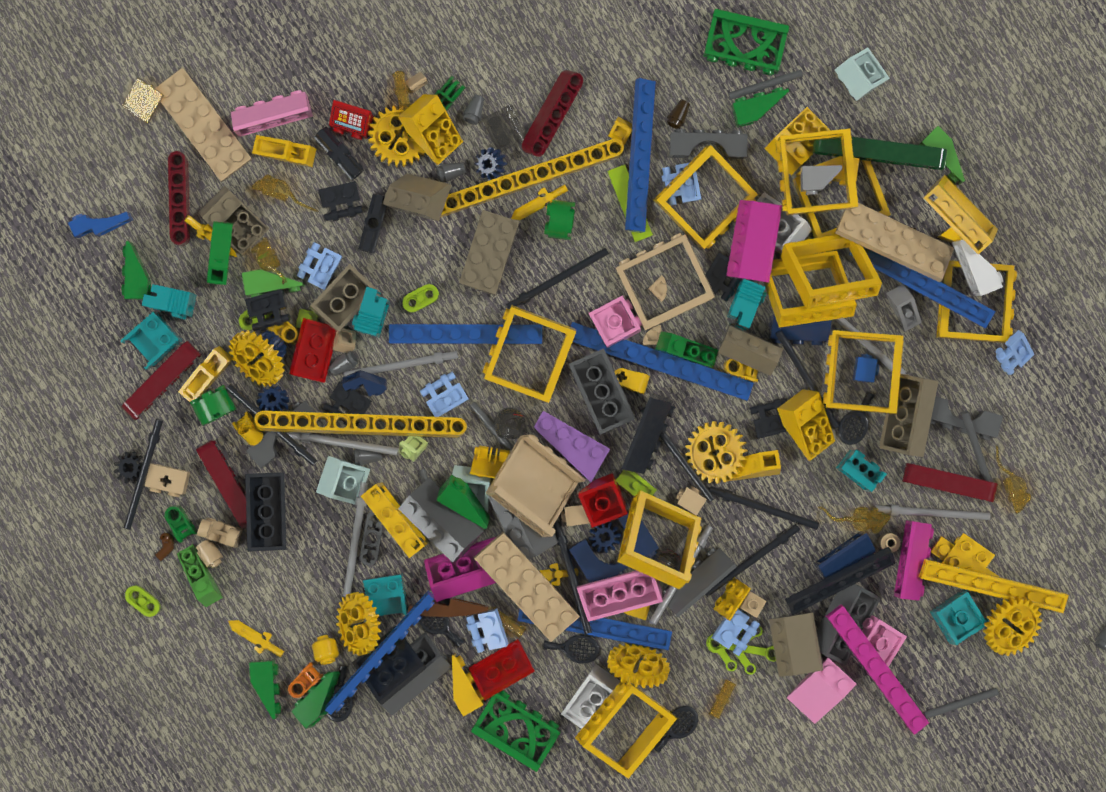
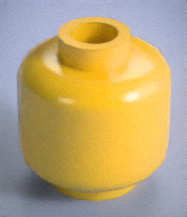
M328 635L317 637V641L312 644L314 659L316 662H320L321 665L334 663L335 659L339 656L336 640L329 638Z

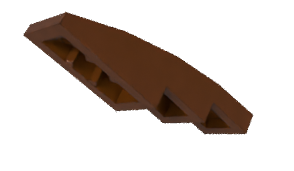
M452 597L449 604L433 601V606L428 611L424 610L420 615L432 617L468 616L487 612L489 606ZM415 604L409 605L408 612L414 607Z

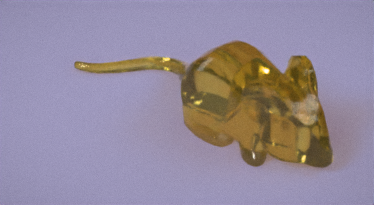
M267 174L252 186V189L262 191V194L269 197L271 195V197L284 202L290 196L296 204L319 212L317 209L299 202L290 190L288 183L284 180L274 179L271 175Z
M264 237L251 249V252L256 253V262L259 267L265 271H273L283 279L282 284L284 285L287 282L285 276L275 269L281 265L277 255H274L276 251L274 248H270L271 245L267 237Z
M996 446L997 463L1000 469L1010 476L1003 480L1006 493H1009L1007 497L1009 502L1013 503L1015 513L1018 514L1031 500V494L1027 493V485L1023 478L1002 466L999 460V449Z
M818 506L831 520L836 522L848 521L852 523L856 530L865 531L871 529L873 534L879 533L891 518L890 515L884 512H878V508L868 511L866 507L855 508L852 517L835 518L825 508Z

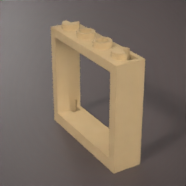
M681 233L671 237L670 242L664 244L662 241L653 246L654 250L649 252L643 250L636 254L637 258L631 261L627 258L619 262L620 266L616 267L645 330L651 329L716 298L687 235L682 236ZM683 243L706 293L647 320L625 274V270Z

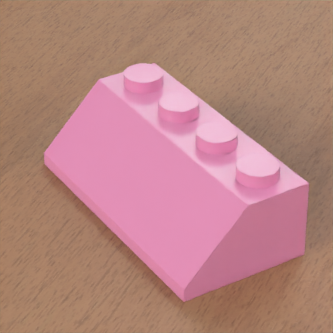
M298 90L291 92V96L283 97L280 95L273 97L272 101L269 102L258 101L251 107L240 106L235 108V111L231 112L234 132L241 137L313 117L306 92Z
M637 570L577 586L588 622L663 602L659 580Z

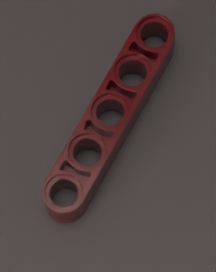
M564 70L560 73L522 141V150L525 153L540 157L545 153L583 85V76L580 73L570 70Z
M173 151L168 156L170 240L178 246H185L190 241V225L184 221L190 215L188 158L180 151ZM181 156L183 159L182 163L175 165V158ZM182 175V183L175 184V178ZM182 194L183 201L176 204V196ZM183 213V221L177 223L176 216ZM183 232V241L177 242V234Z
M186 341L121 407L135 421L140 418L139 415L143 411L146 412L153 405L152 402L156 398L159 399L167 391L166 388L170 384L173 385L180 378L179 375L184 370L187 371L194 364L193 361L197 357L200 358L202 354L189 341Z
M212 439L198 447L196 451L237 522L244 530L246 529L245 491L240 482L237 483L233 470L230 466H227L223 453L217 449L216 442Z
M906 463L902 482L989 502H994L998 486L997 483Z

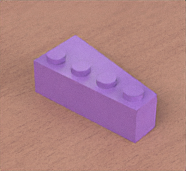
M543 411L534 428L579 472L592 482L610 449Z

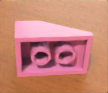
M827 656L822 658L823 670L809 673L787 696V699L814 724L836 706L856 685Z

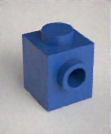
M861 354V357H856L852 380L874 383L875 375L878 376L880 367L877 364V359H872L873 355Z

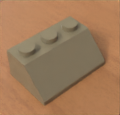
M406 173L389 185L383 204L397 211L439 222L451 185Z
M349 264L309 308L325 323L339 332L360 310L366 287L378 289Z
M729 323L718 353L771 376L779 362L783 348L778 344Z
M813 612L769 619L779 677L823 670Z

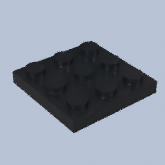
M390 630L386 635H384L380 640L377 641L378 646L390 634L392 630ZM406 637L395 642L394 645L396 647L389 655L386 653L381 658L383 660L378 668L375 669L373 667L369 672L370 676L365 681L381 705L427 668ZM373 651L370 654L360 655L352 662L356 670Z

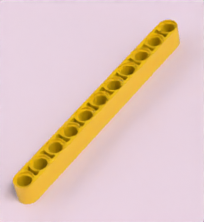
M611 139L448 194L441 217L616 159L622 155L624 145L619 139ZM616 144L620 147V151L612 153L610 146ZM598 150L602 153V157L594 159L591 155L592 152ZM578 156L584 159V163L579 166L573 162L574 158ZM557 163H564L566 169L562 172L557 171L555 168ZM539 169H546L548 175L541 178L537 175ZM522 175H528L530 181L522 184L519 178ZM502 182H511V188L508 190L502 189ZM484 188H493V194L485 196L483 194ZM473 193L475 200L467 202L465 200L466 194ZM455 199L457 201L456 207L448 208V200Z
M260 411L254 418L255 426L258 430L272 432L458 438L464 434L467 428L466 422L462 418ZM266 417L269 422L266 425H260L258 419ZM284 417L288 420V424L280 426L277 423L278 419ZM305 418L308 424L305 427H301L297 424L298 419ZM319 419H325L328 424L325 427H319L316 422ZM340 419L345 420L347 426L339 428L336 422ZM358 420H363L366 423V427L359 429L355 423ZM383 421L386 427L380 430L376 428L375 423ZM400 421L404 423L405 428L397 430L394 424ZM414 423H422L424 429L417 431L414 428ZM456 423L460 424L462 426V431L455 432L452 428V425ZM433 424H442L443 430L439 432L434 430Z

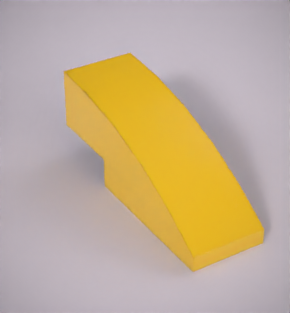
M256 135L252 154L313 167L317 149L310 145Z
M220 346L214 348L178 392L189 402L201 397L230 364L232 356Z

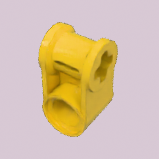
M289 321L284 322V325L281 326L274 325L268 327L271 332L273 331L275 335H279L285 342L289 344L297 343L300 331ZM290 330L295 332V337L292 340L287 339V333Z
M731 358L725 361L724 371L727 374L744 380L758 382V370ZM731 361L736 362L738 365L735 372L729 370V363Z
M624 368L614 371L615 375L623 372V376L626 377L625 380L619 382L621 387L645 394L650 378L649 375Z
M246 411L245 415L237 422L234 421L232 425L249 445L255 446L263 439V433L256 428L254 418Z

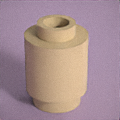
M883 533L878 539V545L881 550L889 547L893 553L899 549L900 539L895 534ZM890 539L893 540V544L891 547H889L887 544V542Z
M209 539L196 546L197 554L207 568L211 566L213 569L222 563V554Z

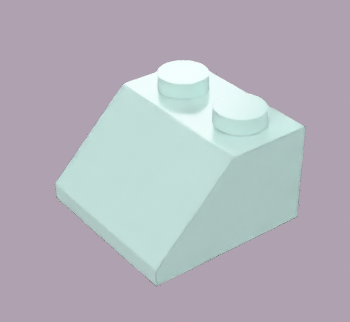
M869 48L853 55L835 69L838 78L845 84L850 95L856 101L890 79Z
M328 456L316 492L332 499L355 504L356 497L359 495L360 482L366 483L370 469Z
M454 465L452 475L461 478L469 485L488 513L489 498L486 491L492 483V478L471 475V467Z

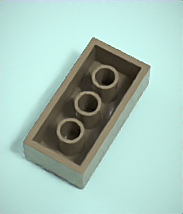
M482 210L459 281L460 285L494 296L497 295L520 225L519 221Z
M901 374L897 414L886 413L879 448L910 456L924 457L939 381Z

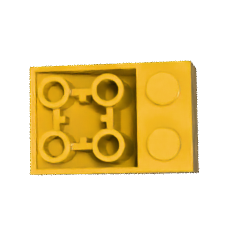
M423 94L398 116L406 132L436 165H439L463 143L438 95Z
M806 107L764 149L778 162L781 161L780 153H776L775 142L778 141L780 136L831 130ZM814 140L786 143L790 175L798 170L814 154Z
M802 389L777 408L783 426L808 461H811L835 442L819 392Z

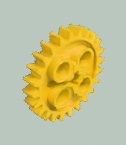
M393 105L392 111H389L386 107L385 114L379 111V119L373 117L375 124L369 125L373 131H368V136L372 137L368 139V143L373 144L371 151L377 150L375 157L381 155V162L387 159L388 166L395 162L396 168L399 163H402L403 167H405L407 161L413 165V158L419 161L420 157L418 154L425 155L423 149L407 135L406 130L403 131L402 138H398L394 147L391 150L388 149L394 143L396 135H399L403 130L402 124L399 127H395L391 123L393 120H399L398 116L404 112L402 105H400L399 110H396V107ZM388 135L391 140L383 142L381 136ZM404 146L407 150L404 153H400L396 148Z
M249 330L238 332L232 338L229 345L231 349L229 353L233 355L231 360L236 361L235 366L241 368L239 372H244L245 378L250 377L251 381L254 382L256 380L258 385L263 384L264 387L267 385L271 387L283 377L282 373L285 370L282 368L284 364L280 362L282 357L277 356L279 351L273 349V344H268V339L263 340L261 334L257 337L254 331L250 333ZM260 353L264 354L252 365L249 363L254 358H256Z
M712 421L711 426L709 423H705V429L702 426H698L699 433L693 431L694 438H688L691 445L685 446L690 449V452L685 453L686 456L691 458L687 462L693 464L691 467L693 470H697L696 474L698 476L702 474V481L708 477V483H712L715 479L716 484H719L721 479L723 482H728V477L734 479L733 472L740 474L741 472L738 467H745L741 460H747V457L742 456L743 453L748 451L747 449H742V446L746 444V442H740L743 435L736 436L738 429L731 431V424L726 425L724 428V422H720L717 425L716 421ZM721 435H723L726 439V442L723 446L720 445L718 441ZM703 441L708 444V449L705 452L701 449ZM719 450L717 455H713V452ZM727 453L732 457V461L729 464L724 459ZM708 460H712L714 463L712 470L707 467Z
M359 592L346 594V597H342V602H339L341 608H337L339 615L336 616L339 620L336 625L340 627L338 633L342 634L340 640L345 641L344 647L348 646L349 652L352 651L353 655L357 654L358 656L370 654L371 651L375 650L374 647L378 646L376 640H380L378 633L381 632L378 628L381 622L377 621L379 614H375L377 608L372 607L373 601H368L369 596H364V593ZM364 620H367V621H366L365 623H363V624H358V625L353 626V628H350V626L353 625V624H357V623L363 622Z
M1017 595L1015 599L1010 596L1008 602L1003 599L1002 605L997 603V609H991L993 614L986 617L989 619V622L984 623L987 629L983 630V633L986 634L984 637L987 641L986 644L994 652L1000 655L1005 654L1006 656H1009L1010 652L1016 655L1017 650L1022 653L1024 646L1029 648L1028 642L1034 643L1033 636L1039 635L1036 633V630L1041 629L1038 623L1042 622V619L1039 618L1041 615L1038 611L1039 607L1034 602L1024 596L1021 598ZM1006 618L1008 621H1010L1012 624H1014L1016 627L1022 630V634L1018 633L1016 630H1014L1012 627H1010L1008 624L1002 621V619Z
M625 643L624 646L618 644V648L613 647V650H610L607 667L611 668L610 673H615V678L621 677V682L628 681L627 685L633 683L635 687L641 685L645 688L648 685L650 688H653V684L659 687L660 683L664 684L665 680L667 681L670 663L666 662L667 658H662V653L656 654V649L649 650L650 647L648 646L644 648L643 645L636 646L632 643V646Z

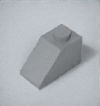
M842 165L802 166L800 168L801 192H806V195H818V191L823 190L842 170Z
M903 284L886 293L889 304L905 332L922 323L915 299Z

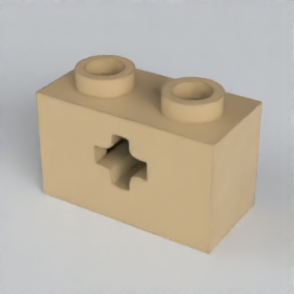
M151 463L145 486L150 487L149 491L161 493V490L168 491L170 496L180 497V494H186L190 472ZM168 477L169 480H172L171 484L166 485L163 479Z

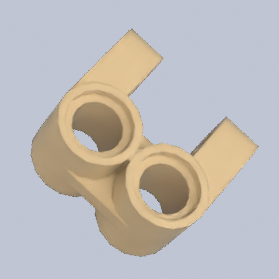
M207 517L201 521L197 536L237 548L243 529L237 526L235 528L234 525L219 520L217 522L215 519Z

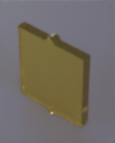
M137 78L122 106L133 113L134 117L137 116L144 122L149 123L164 94L153 88L152 84Z

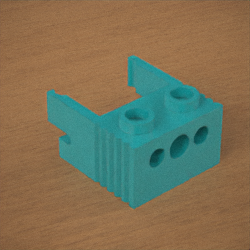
M747 279L741 280L727 315L728 318L733 320L739 315L737 323L741 326L736 325L737 327L744 330L746 328L750 329L759 304L761 305L765 300L767 292H764L765 286Z
M152 284L151 292L156 293L157 296L144 294L142 306L172 313L171 316L185 320L187 316L192 317L197 297L194 293Z
M366 287L359 313L354 315L352 325L355 326L354 330L379 338L390 301L377 296V294H381L378 290Z
M154 311L120 340L123 344H125V341L130 340L149 361L147 366L144 367L146 370L158 364L174 347L179 345V342H182L181 338Z
M849 450L836 468L865 491L873 492L876 485L881 483L887 473L879 471L880 467L873 461L870 463L864 459L865 455L859 450ZM860 464H863L865 467L862 472L859 470Z
M403 573L363 580L365 594L369 596L368 601L372 600V607L377 608L375 614L383 616L403 613L406 616L408 605Z
M961 590L947 599L945 603L943 602L942 605L940 604L929 611L949 644L958 645L984 628V623L989 621L988 618L983 617L972 597L967 592L970 590Z

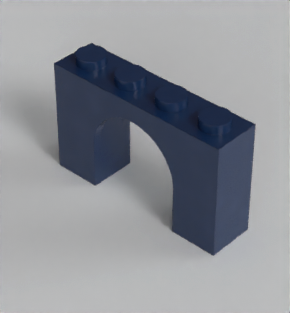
M628 514L618 518L624 529ZM641 520L634 552L651 558L657 554L656 550L659 547ZM586 539L569 548L590 583L625 574L623 570L628 568V566L619 562L615 564L602 562L597 558Z

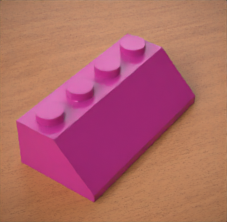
M749 200L739 201L727 276L769 283L782 205Z
M910 520L905 522L894 596L898 598L920 601V596L923 597L925 586L922 585L923 579L919 575L924 559H929L931 548L928 545L929 539L932 540L934 529L931 528L932 524Z
M496 537L473 544L462 558L454 562L444 554L424 560L430 589L434 594L436 602L496 583L474 559V556Z

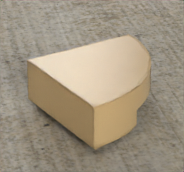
M662 275L648 288L661 302L665 299L667 293L666 280Z
M661 325L653 327L646 333L643 345H657Z

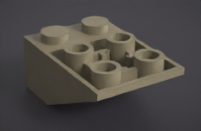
M226 186L198 212L212 228L213 221L233 223L231 246L242 256L269 230Z

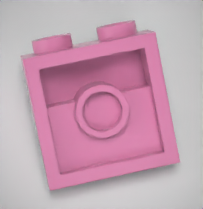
M623 295L589 313L607 348L641 332L640 326H642V323L638 316L634 317L631 312L633 306L629 299H624Z
M873 615L870 618H866L863 622L862 632L889 667L907 636Z

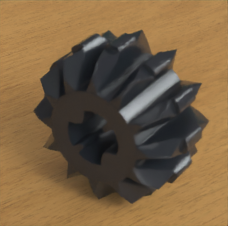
M124 452V457L118 456L120 462H114L115 466H119V469H115L114 473H121L117 477L118 480L124 478V483L127 484L131 480L132 484H134L141 470L142 463L140 461L143 459V456L137 457V452H132L131 456L129 452ZM127 464H133L134 467L132 468H134V470L127 471L126 468H129L126 467Z

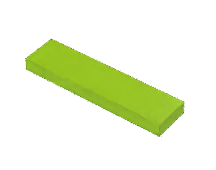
M624 164L607 171L626 219L629 173ZM647 219L645 232L631 231L634 242L653 236Z

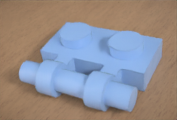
M689 163L675 165L676 173L673 174L670 172V167L662 168V181L665 182V186ZM696 171L679 187L680 190H677L668 199L670 206L677 205L675 197L681 196L682 204L701 200Z
M313 242L311 248H308L306 252L307 256L303 264L300 263L296 276L303 279L305 274L308 273L310 277L307 282L325 290L342 256L327 248H324L322 254L317 252L320 245ZM314 257L319 259L315 268L311 269L310 265Z
M1019 330L1009 337L1005 343L1007 347L1005 350L1002 348L996 349V358L1001 363L1003 371L1008 375H1012L1017 365L1022 367L1034 355L1024 333Z
M453 371L447 375H441L440 379L432 384H426V387L420 390L423 397L428 394L432 396V399L426 403L434 417H440L469 400L460 383L454 386L450 383V381L456 378ZM445 385L447 390L437 395L435 390Z
M497 608L478 613L479 620H475L473 615L466 616V626L468 631L471 632L472 644L476 647L478 653L485 651L483 646L485 643H487L489 650L507 647L509 643ZM482 627L484 636H480L478 628Z
M737 609L730 621L726 618L723 619L711 638L727 649L730 648L732 643L735 644L736 647L733 653L740 656L742 651L747 649V643L751 637L756 635V630L760 624L753 620L750 626L747 625L746 622L750 617ZM742 629L746 632L741 640H738L736 637Z

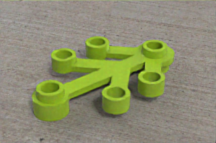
M760 626L758 627L760 628V633L752 636L750 640L762 635L763 630ZM711 634L706 640L708 650L720 655L728 671H735L737 663L730 659L725 651L726 647L720 643L717 647L712 645L714 639L711 638L713 636ZM732 643L728 650L734 651L736 645ZM747 645V649L743 650L740 656H737L748 675L756 672V666L750 663L743 652L766 656L771 662L776 661L775 656H769V651L774 650L773 645L767 648ZM729 662H734L735 667L733 669L728 668ZM749 665L754 667L752 672H747Z

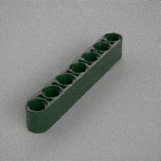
M851 136L853 158L934 170L945 169L947 149ZM841 137L814 140L813 153L833 157L843 156Z

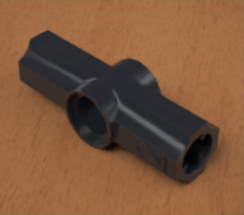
M327 127L317 132L314 138L326 150V154L337 166H340L352 181L356 179L364 169L353 158L348 148L341 141L339 142Z
M372 195L368 214L364 220V229L358 250L375 254L387 208L383 204L385 196ZM377 219L379 222L378 226L374 229L370 228V220Z

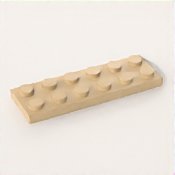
M183 67L152 90L221 182L252 160Z
M858 203L857 208L844 209L835 234L938 282L943 280L954 247Z
M504 532L499 534L474 556V559L550 642L580 617L574 608Z

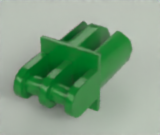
M452 75L440 90H437L434 94L443 97L440 100L442 104L445 100L449 102L446 107L444 106L446 112L466 88L464 85L460 86L450 98L460 85V82L456 80L449 87L454 80Z

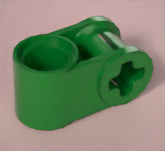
M174 505L165 511V519L179 543H182L186 537L197 534L195 526L181 506ZM172 509L179 512L178 519L171 517L170 512Z

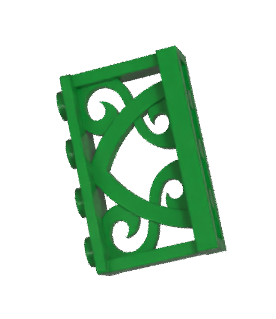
M714 9L703 57H707V61L715 63L718 60L725 61V64L731 67H736L737 64L742 65L748 71H755V69L763 70V74L773 76L780 69L789 26ZM717 21L721 22L723 34L714 35ZM733 26L739 27L740 31L738 33L730 34V32H735ZM747 28H750L754 41L760 46L753 51L743 54L736 47L732 38L740 37ZM758 32L764 33V37H761V39L765 40L764 42L757 37ZM776 35L781 36L778 50L770 45ZM724 38L725 41L718 45L723 46L724 51L716 52L712 46L713 42ZM766 49L771 50L775 55L774 62L770 64L762 61L764 56L770 58L769 53L765 51Z
M502 690L490 698L471 732L537 772L561 733L560 725L552 720H549V722L542 719L543 715L536 710L529 711L526 709L527 705L520 700H516V702L509 698L510 694ZM497 702H503L507 706V709L504 711L499 707L500 717H497L493 711V706ZM512 707L518 710L519 712L511 713ZM489 712L494 720L483 728L480 725ZM523 719L528 729L529 738H517L509 744L507 742L508 729L504 722ZM532 720L536 721V722L539 723V724H537V725L534 727V725H533V723H532ZM498 725H500L504 730V734L502 736H498L496 734L497 730H501L498 727ZM541 728H545L550 732V738L545 742L536 741V737L542 738L545 736L539 733ZM520 742H528L529 746L524 744L525 748L522 750L518 747V744ZM536 745L545 747L538 760L533 758Z

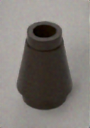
M682 99L667 116V124L670 127L680 129L681 126H684L690 103Z

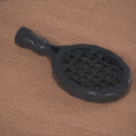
M866 392L861 405L869 406L875 395ZM850 411L844 415L839 423L838 435L840 440L848 445L860 442L867 434L869 428L866 412ZM844 422H846V425L847 423L850 424L847 430L845 427L842 428ZM851 425L853 426V428L856 427V430H854L855 432L852 437L850 436V434L847 435V432H849L848 430Z
M420 615L419 624L427 632L435 635L445 634L457 647L464 642L450 630L449 617H443L445 619L442 621L445 624L444 626L439 623L442 617H436L439 619L438 621L435 620L436 624L438 623L442 628L439 629L437 627L434 629L431 624H434L428 616H425L423 619V615ZM426 618L431 622L430 624L427 623V627L423 624Z
M575 635L562 644L544 640V650H562L568 659L579 664L594 661L600 653L596 640L586 635Z
M346 665L338 666L340 675L333 694H336L344 685L348 667ZM347 696L346 702H344L346 706L340 709L341 713L334 711L330 715L327 712V716L335 722H342L347 719L352 712L353 697L349 698Z
M681 706L671 712L673 715H677L676 718L679 717L677 722L680 719L682 722L679 725L674 722V725L669 728L666 735L656 744L654 749L658 753H660L661 749L670 739H682L693 733L698 724V714L694 708ZM685 714H687L690 717V719L687 722H685L687 717H685L684 720L682 719V717ZM692 719L693 721L691 724L693 726L690 730H688L690 725H688L687 723L690 722V720ZM683 727L685 728V730L682 733L676 730L677 728H679L680 730H682Z

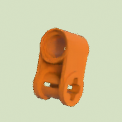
M310 662L290 683L288 687L289 694L294 698L302 697L321 680L324 674H320L313 667V663ZM296 683L303 687L301 694L294 692L293 687Z

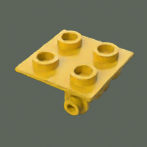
M475 446L470 474L478 477L495 478L510 454V450L500 449L499 456H497L498 448H496L495 455H492L493 447H491L490 454H488L489 447Z
M963 533L961 537L958 536L954 541L955 545L942 563L983 573L995 555Z
M733 578V580L727 583L723 595L716 600L713 609L730 621L751 588L738 579Z

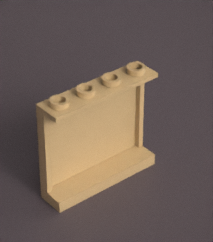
M532 434L522 435L506 458L486 494L542 537H552L556 531L552 527L577 484L585 482L586 479L581 476L577 469L568 466L566 460L553 454L551 448L543 446L538 442L539 439Z

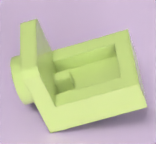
M409 436L405 441L402 440L399 443V452L404 458L414 462L426 449L428 442L418 436Z

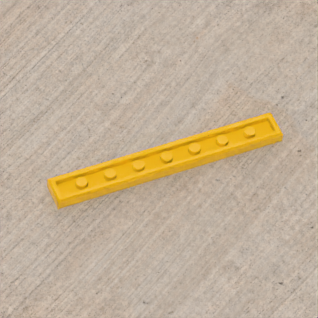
M924 559L919 575L921 579L1009 600L1010 596L1014 599L1017 595L1021 598L1024 596L1034 602L1039 608L1064 613L1069 596L1066 593Z

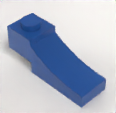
M127 211L113 217L92 219L87 215L78 214L68 224L76 238H81L91 232L100 237L133 221V218Z

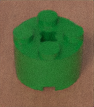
M552 199V202L548 203L546 215H549L550 219L545 223L544 234L548 235V238L571 240L572 235H568V233L571 234L575 215V209H571V207H575L576 202Z
M225 385L216 388L213 392L208 391L202 394L201 398L198 397L190 401L202 426L236 410L235 404Z

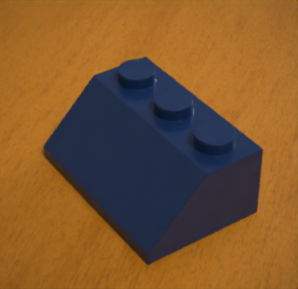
M773 314L770 316L769 340H773L775 344H781L775 333L782 330L788 341H792L794 345H804V341L811 342V345L823 346V342H828L832 320L779 328Z
M860 531L813 564L823 579L873 555L876 549L868 534Z

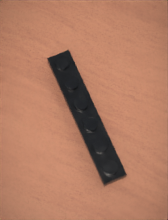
M887 547L879 550L877 553L826 577L824 580L792 594L785 599L790 613L793 616L892 566L896 562L891 549Z

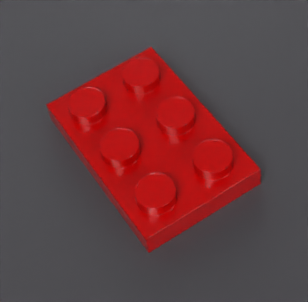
M303 318L289 374L325 383L337 331L328 324Z
M519 639L469 667L484 700L535 672Z

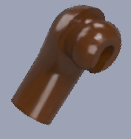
M166 532L160 535L162 548L155 554L160 561L164 560L174 550V538L170 533Z

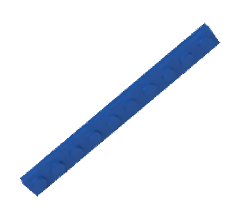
M575 322L571 324V327L576 329L573 343L597 351L604 348L606 354L746 401L749 399L753 382L628 340H621L607 348L597 330Z

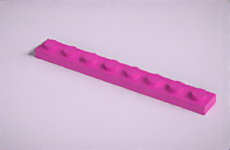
M840 604L830 612L826 618L914 735L929 724L928 720L844 606Z

